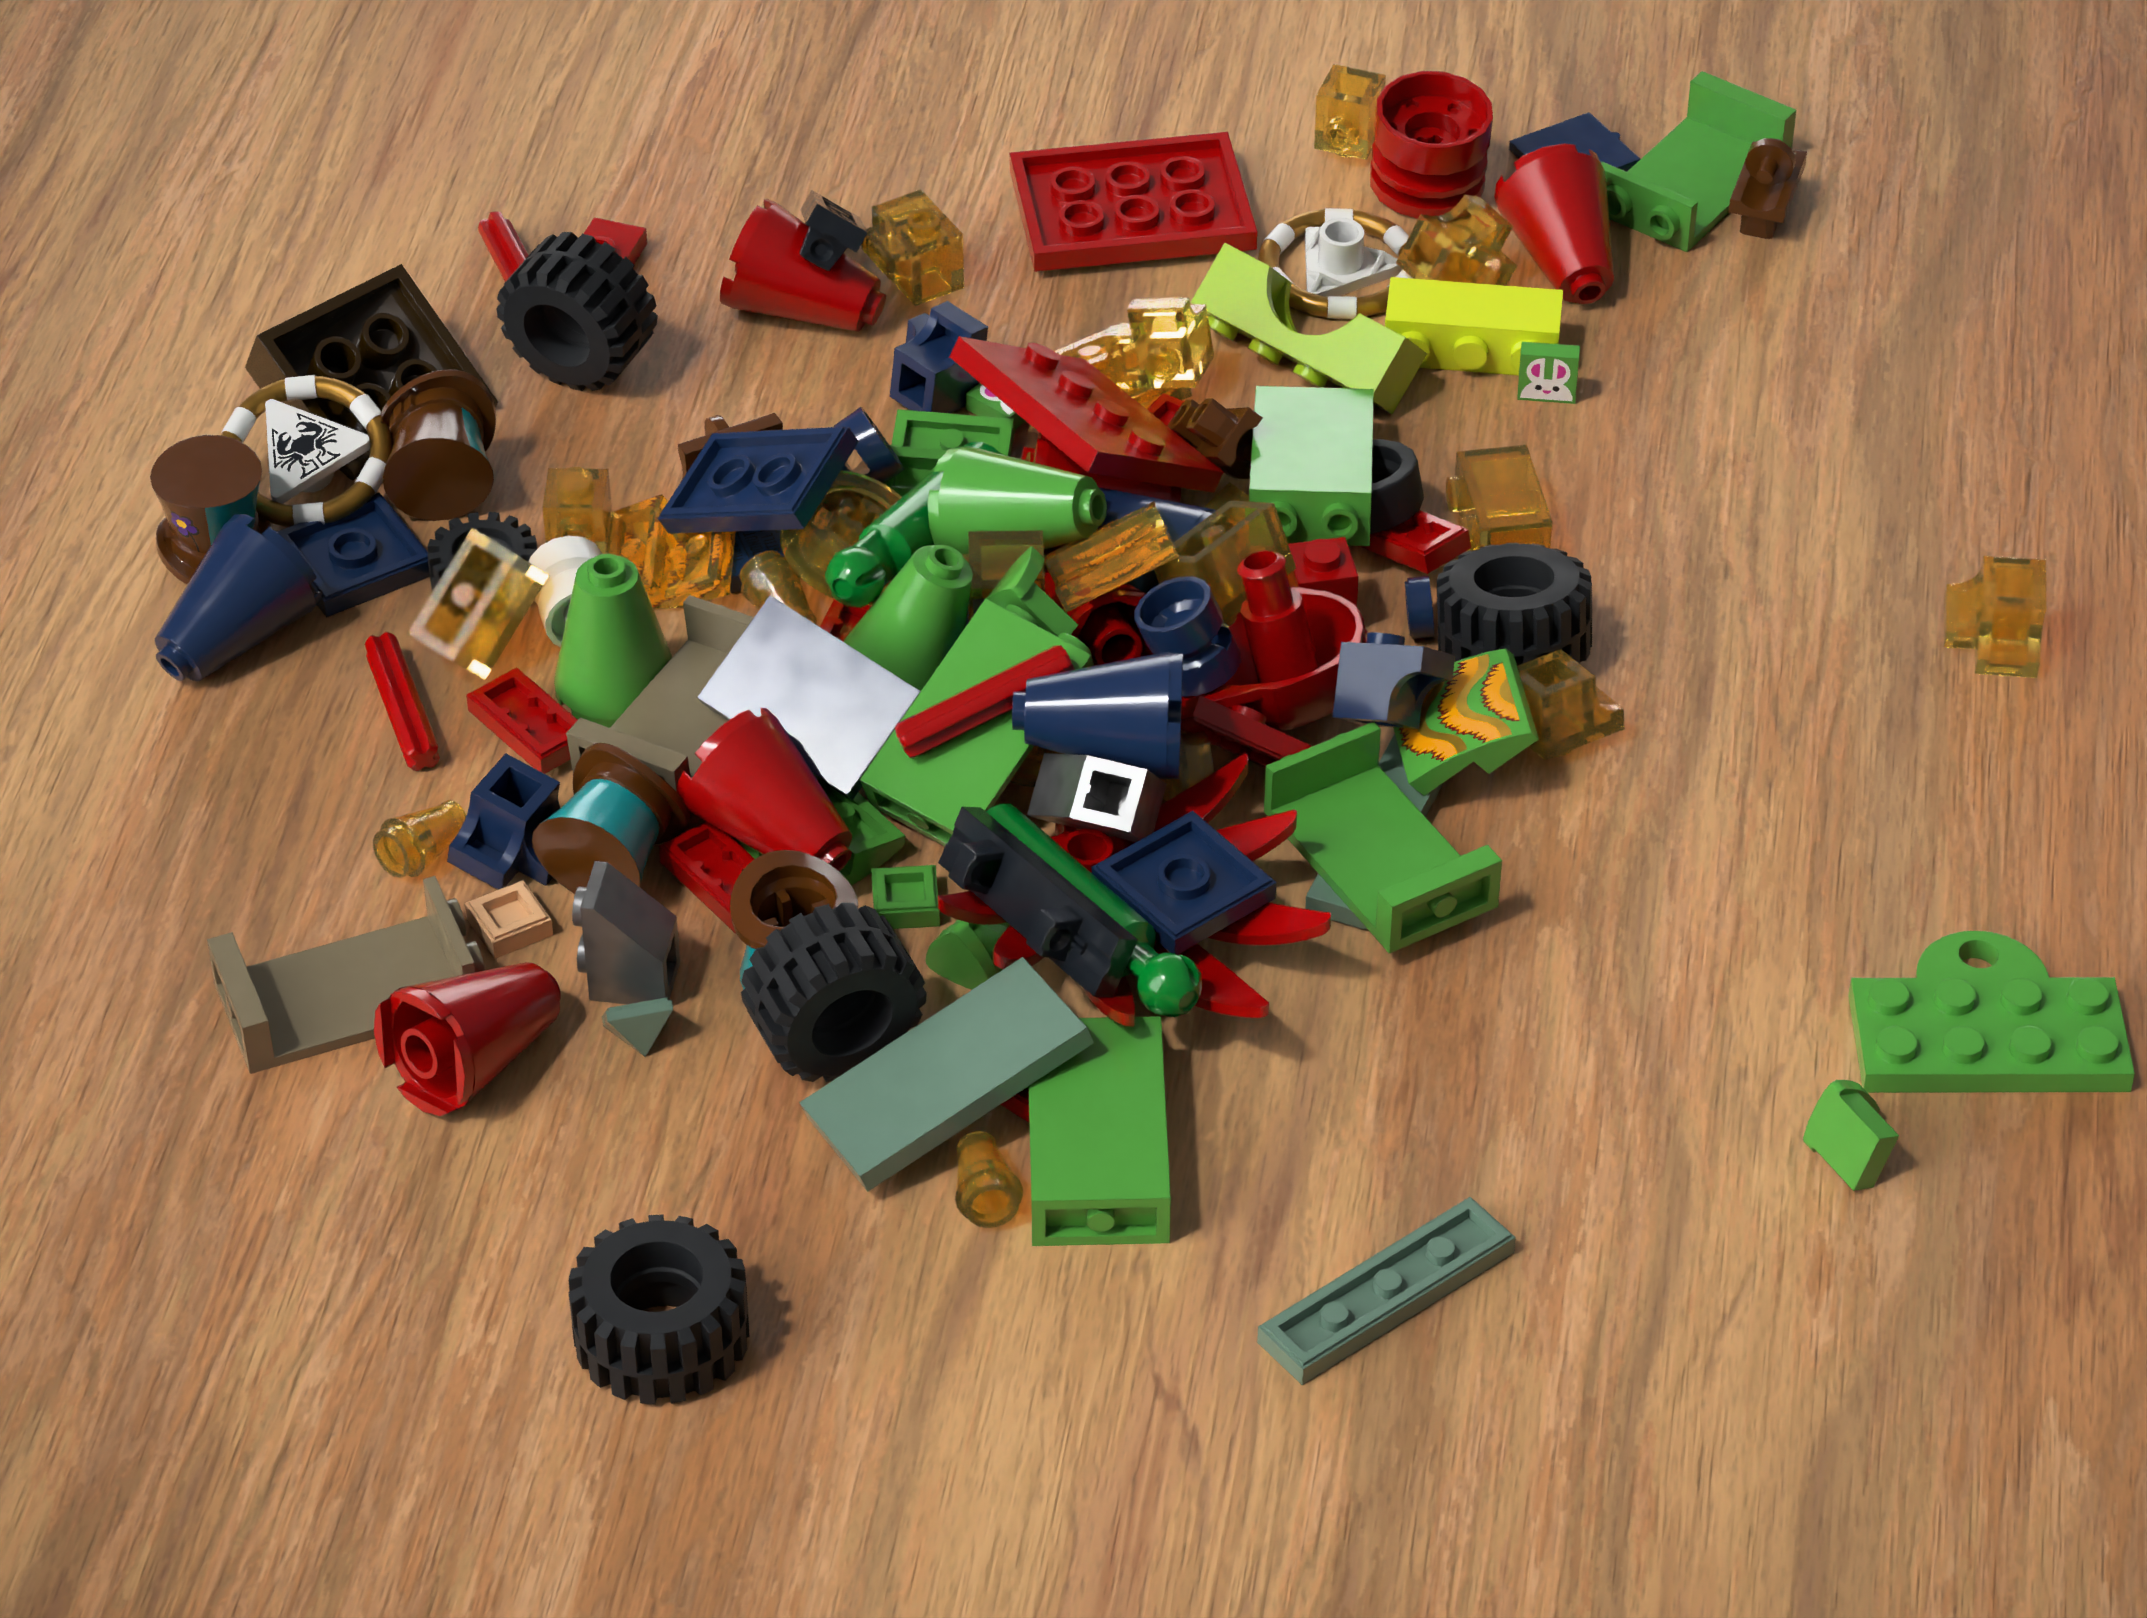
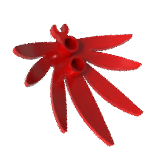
M1248 754L1240 755L1208 777L1162 804L1154 832L1191 811H1194L1204 821L1209 823L1230 801L1248 774ZM1293 809L1216 831L1253 862L1276 848L1295 832L1297 827V811ZM1055 823V834L1057 836H1050L1091 873L1092 866L1136 843L1109 837L1099 830H1076L1074 827ZM971 891L937 895L938 910L949 917L981 925L1006 923L1002 917ZM1267 903L1208 938L1243 945H1281L1305 941L1322 936L1330 930L1331 913ZM1011 925L1003 932L993 949V963L1001 969H1005L1022 957L1031 966L1040 962L1044 957H1041L1026 944L1027 939ZM1156 941L1153 949L1158 954L1170 953ZM1196 944L1178 954L1193 960L1201 972L1202 991L1200 999L1195 1006L1237 1017L1263 1018L1269 1015V1002L1200 945ZM1126 976L1121 978L1113 997H1093L1084 989L1092 1003L1103 1014L1121 1025L1134 1027L1135 1004Z

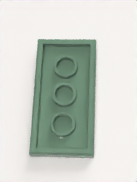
M1022 957L799 1103L809 1121L868 1192L1094 1042L1084 1023Z

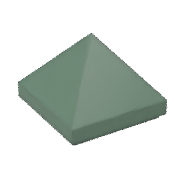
M666 997L610 1007L602 1015L603 1027L646 1057L673 1011L672 1000H668Z

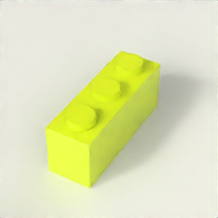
M1391 277L1385 327L1405 336L1427 353L1419 368L1519 375L1522 342L1559 344L1563 290Z

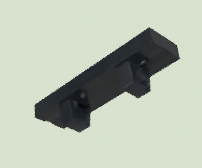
M811 190L801 208L805 224L809 227L799 254L818 267L830 271L847 248L857 253L868 231L860 217Z
M962 806L954 824L953 834L945 845L938 862L949 872L948 877L962 889L973 892L1027 939L1026 944L1041 957L1052 960L1093 997H1113L1138 939L981 807Z

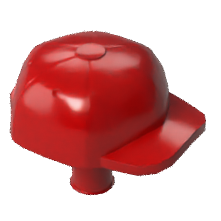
M1264 550L1250 554L1238 564L1237 572L1242 579L1246 600L1242 604L1222 613V619L1230 628L1240 649L1241 664L1237 672L1224 685L1201 696L1229 709L1234 705L1254 709L1266 716L1265 725L1276 730H1291L1333 713L1341 642L1366 643L1365 635L1368 631L1365 629L1364 618L1356 605L1345 598L1326 591L1290 588L1285 568V556L1279 552ZM1182 696V701L1196 696Z

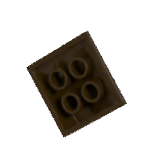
M402 264L258 334L245 365L246 370L259 389L289 377L324 376L344 381L369 395L381 412L389 398L413 379L439 370H460L478 378L490 392L495 407L498 404L495 396ZM324 398L287 400L282 402L368 435L367 430L351 410L338 402ZM370 450L339 470L350 480L357 479L370 456Z

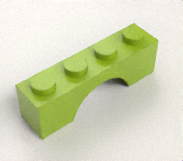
M1224 243L1190 302L1208 315L1204 325L1231 341H1234L1238 332L1252 339L1248 349L1276 365L1279 364L1283 356L1297 363L1293 373L1319 388H1323L1327 380L1342 388L1374 389L1373 404L1393 414L1427 353L1405 336L1361 313L1343 327L1326 334L1305 335L1298 333L1292 322L1289 309L1292 282L1269 265Z

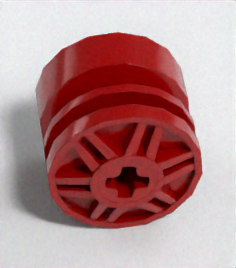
M1419 71L1402 75L1383 88L1376 103L1375 141L1372 144V160L1370 164V187L1380 202L1393 211L1416 219L1438 220L1460 215L1477 204L1485 189V172L1488 164L1487 150L1490 146L1493 123L1492 102L1483 89L1464 77L1443 71Z

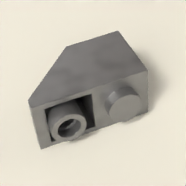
M1044 753L1027 815L1078 829H1095L1111 837L1137 842L1154 833L1167 784L1147 769L1088 755Z
M595 861L587 887H578L575 892L572 909L573 925L582 927L583 931L578 945L577 969L578 972L587 973L589 1000L618 1004H632L666 997L669 1000L680 965L677 916L608 862Z

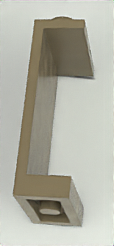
M689 595L683 602L688 640L616 722L609 728L580 717L566 733L573 773L577 761L587 747L595 743H607L619 747L640 760L677 791L678 780L683 771L692 778L702 764V761L695 755V752L705 740L728 721L702 704L697 697L754 617Z
M436 876L423 879L427 909L426 917L246 967L233 932L207 939L214 984L250 1074L374 1039L375 1010L382 1001L390 997L391 993L401 987L485 970L483 958L476 941L469 943L464 941L463 936H466V926L457 899L446 900Z

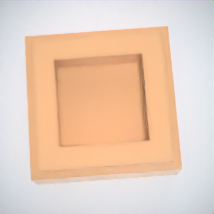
M524 880L465 903L468 922L494 959L553 936L552 919Z

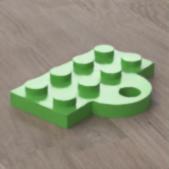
M1963 931L1949 934L1930 944L1918 961L1915 978H1851L1848 997L1862 1087L1867 1093L2131 1092L2135 1073L2115 977H2049L2041 959L2019 941L1993 932ZM1969 958L1982 959L1992 966L1976 968L1969 966L1963 960Z

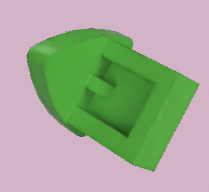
M1031 546L1009 568L986 599L1003 608H1006L1009 604L1022 608L1036 619L1040 628L1057 637L1061 632L1071 635L1078 624L1035 583L1045 558Z
M957 920L954 924L943 930L928 948L925 962L931 970L940 976L973 990L1003 970L993 963V949L1000 936L1010 924L1006 922L994 925H981Z
M1835 1080L1828 1085L1819 1098L1806 1126L1803 1142L1813 1152L1817 1151L1853 1191L1873 1188L1899 1135L1879 1115L1880 1108L1860 1084L1850 1080Z

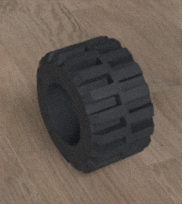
M562 232L558 237L554 234L546 237L508 278L499 291L497 300L500 304L496 310L497 317L504 323L501 330L505 338L512 341L514 344L512 349L520 358L524 357L531 364L530 368L538 374L542 372L547 375L549 380L561 385L563 382L571 389L583 391L587 387L591 391L602 389L605 384L609 386L649 341L654 334L653 329L657 325L658 315L653 312L657 305L654 296L646 290L649 284L644 276L636 273L633 269L635 265L626 256L623 259L615 252L614 247L606 242L603 244L597 243L593 236L582 233L578 238L573 232Z
M1506 543L1502 545H1488L1480 547L1479 550L1467 551L1459 555L1458 560L1449 561L1443 567V572L1437 578L1438 651L1455 655L1456 662L1481 653L1506 648L1514 655L1524 686L1561 678L1562 673H1572L1580 667V662L1588 659L1590 648L1592 647V581L1589 570L1584 568V563L1578 558L1567 556V552L1546 548L1545 545Z
M842 902L835 909H831L829 904L815 907L813 913L803 916L802 913L789 919V925L781 930L776 928L766 937L768 943L764 947L756 948L749 959L753 966L744 970L741 981L745 987L741 991L742 1001L777 1063H780L783 1070L791 1076L799 1074L802 1080L811 1082L823 1076L826 1082L833 1081L907 1033L910 1028L917 1026L923 1015L919 1008L926 1004L927 993L923 988L925 981L887 919L883 915L879 916L875 909L866 905L858 909L854 903Z
M664 1214L648 1215L649 1221L636 1223L634 1218L620 1222V1230L614 1233L605 1229L594 1237L595 1247H583L576 1257L577 1267L571 1268L568 1280L574 1347H576L577 1359L581 1368L589 1369L590 1380L600 1388L611 1384L612 1395L626 1400L633 1394L640 1397V1403L654 1405L657 1398L670 1397L672 1404L686 1401L687 1393L696 1391L701 1396L713 1390V1380L717 1378L726 1381L735 1372L734 1361L743 1360L747 1351V1338L750 1337L746 1273L743 1260L737 1259V1248L729 1239L719 1240V1230L708 1224L700 1228L694 1227L693 1219L678 1216L675 1221H665ZM657 1306L676 1307L674 1309L660 1312L642 1311Z

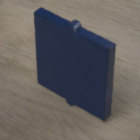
M1590 112L1509 141V150L1518 159L1542 147L1566 143L1576 145L1579 153L1590 155V149L1597 153L1600 162H1605L1626 172L1640 160L1634 152L1620 141L1619 133L1608 130Z

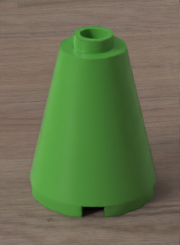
M971 446L948 449L938 460L934 472H943L940 489L929 490L928 496L929 528L934 545H947L956 549L967 560L971 568L1021 556L1031 546L1040 551L1090 538L1096 533L1098 526L1104 522L1107 511L1105 495L1091 477Z
M928 545L919 548L847 635L844 643L919 691H922L967 625L973 577L971 566L959 551L950 546Z
M601 554L584 562L576 572L554 676V685L558 702L561 705L563 701L564 704L571 708L572 715L575 718L579 719L581 717L610 728L671 660L672 654L636 565L621 556Z

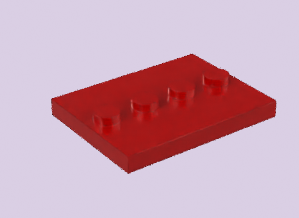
M1228 132L1009 152L1010 174L1034 272L1218 254L1224 243L1240 251L1257 250L1258 231Z
M958 337L949 357L1087 473L1211 493L1215 492L1224 472L1087 360L1057 354L1053 350L1037 343H1028L1026 348L967 337Z

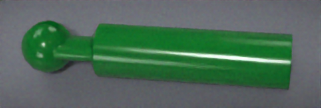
M970 442L964 445L1001 454L993 446L984 442ZM931 472L868 525L859 536L856 544L835 553L825 572L826 583L830 587L831 595L835 600L847 607L861 608L875 602L881 595L884 586L894 579L916 550L923 546L934 545L929 528L928 496L929 490L940 489L943 472Z
M999 804L986 811L1138 939L1122 977L1133 973L1138 978L1139 998L1146 1009L1158 1015L1177 1017L1187 1014L1198 1003L1202 991V977L1193 960L1171 952L1158 954L1153 949L1156 943L1154 927L1019 809L1011 804Z

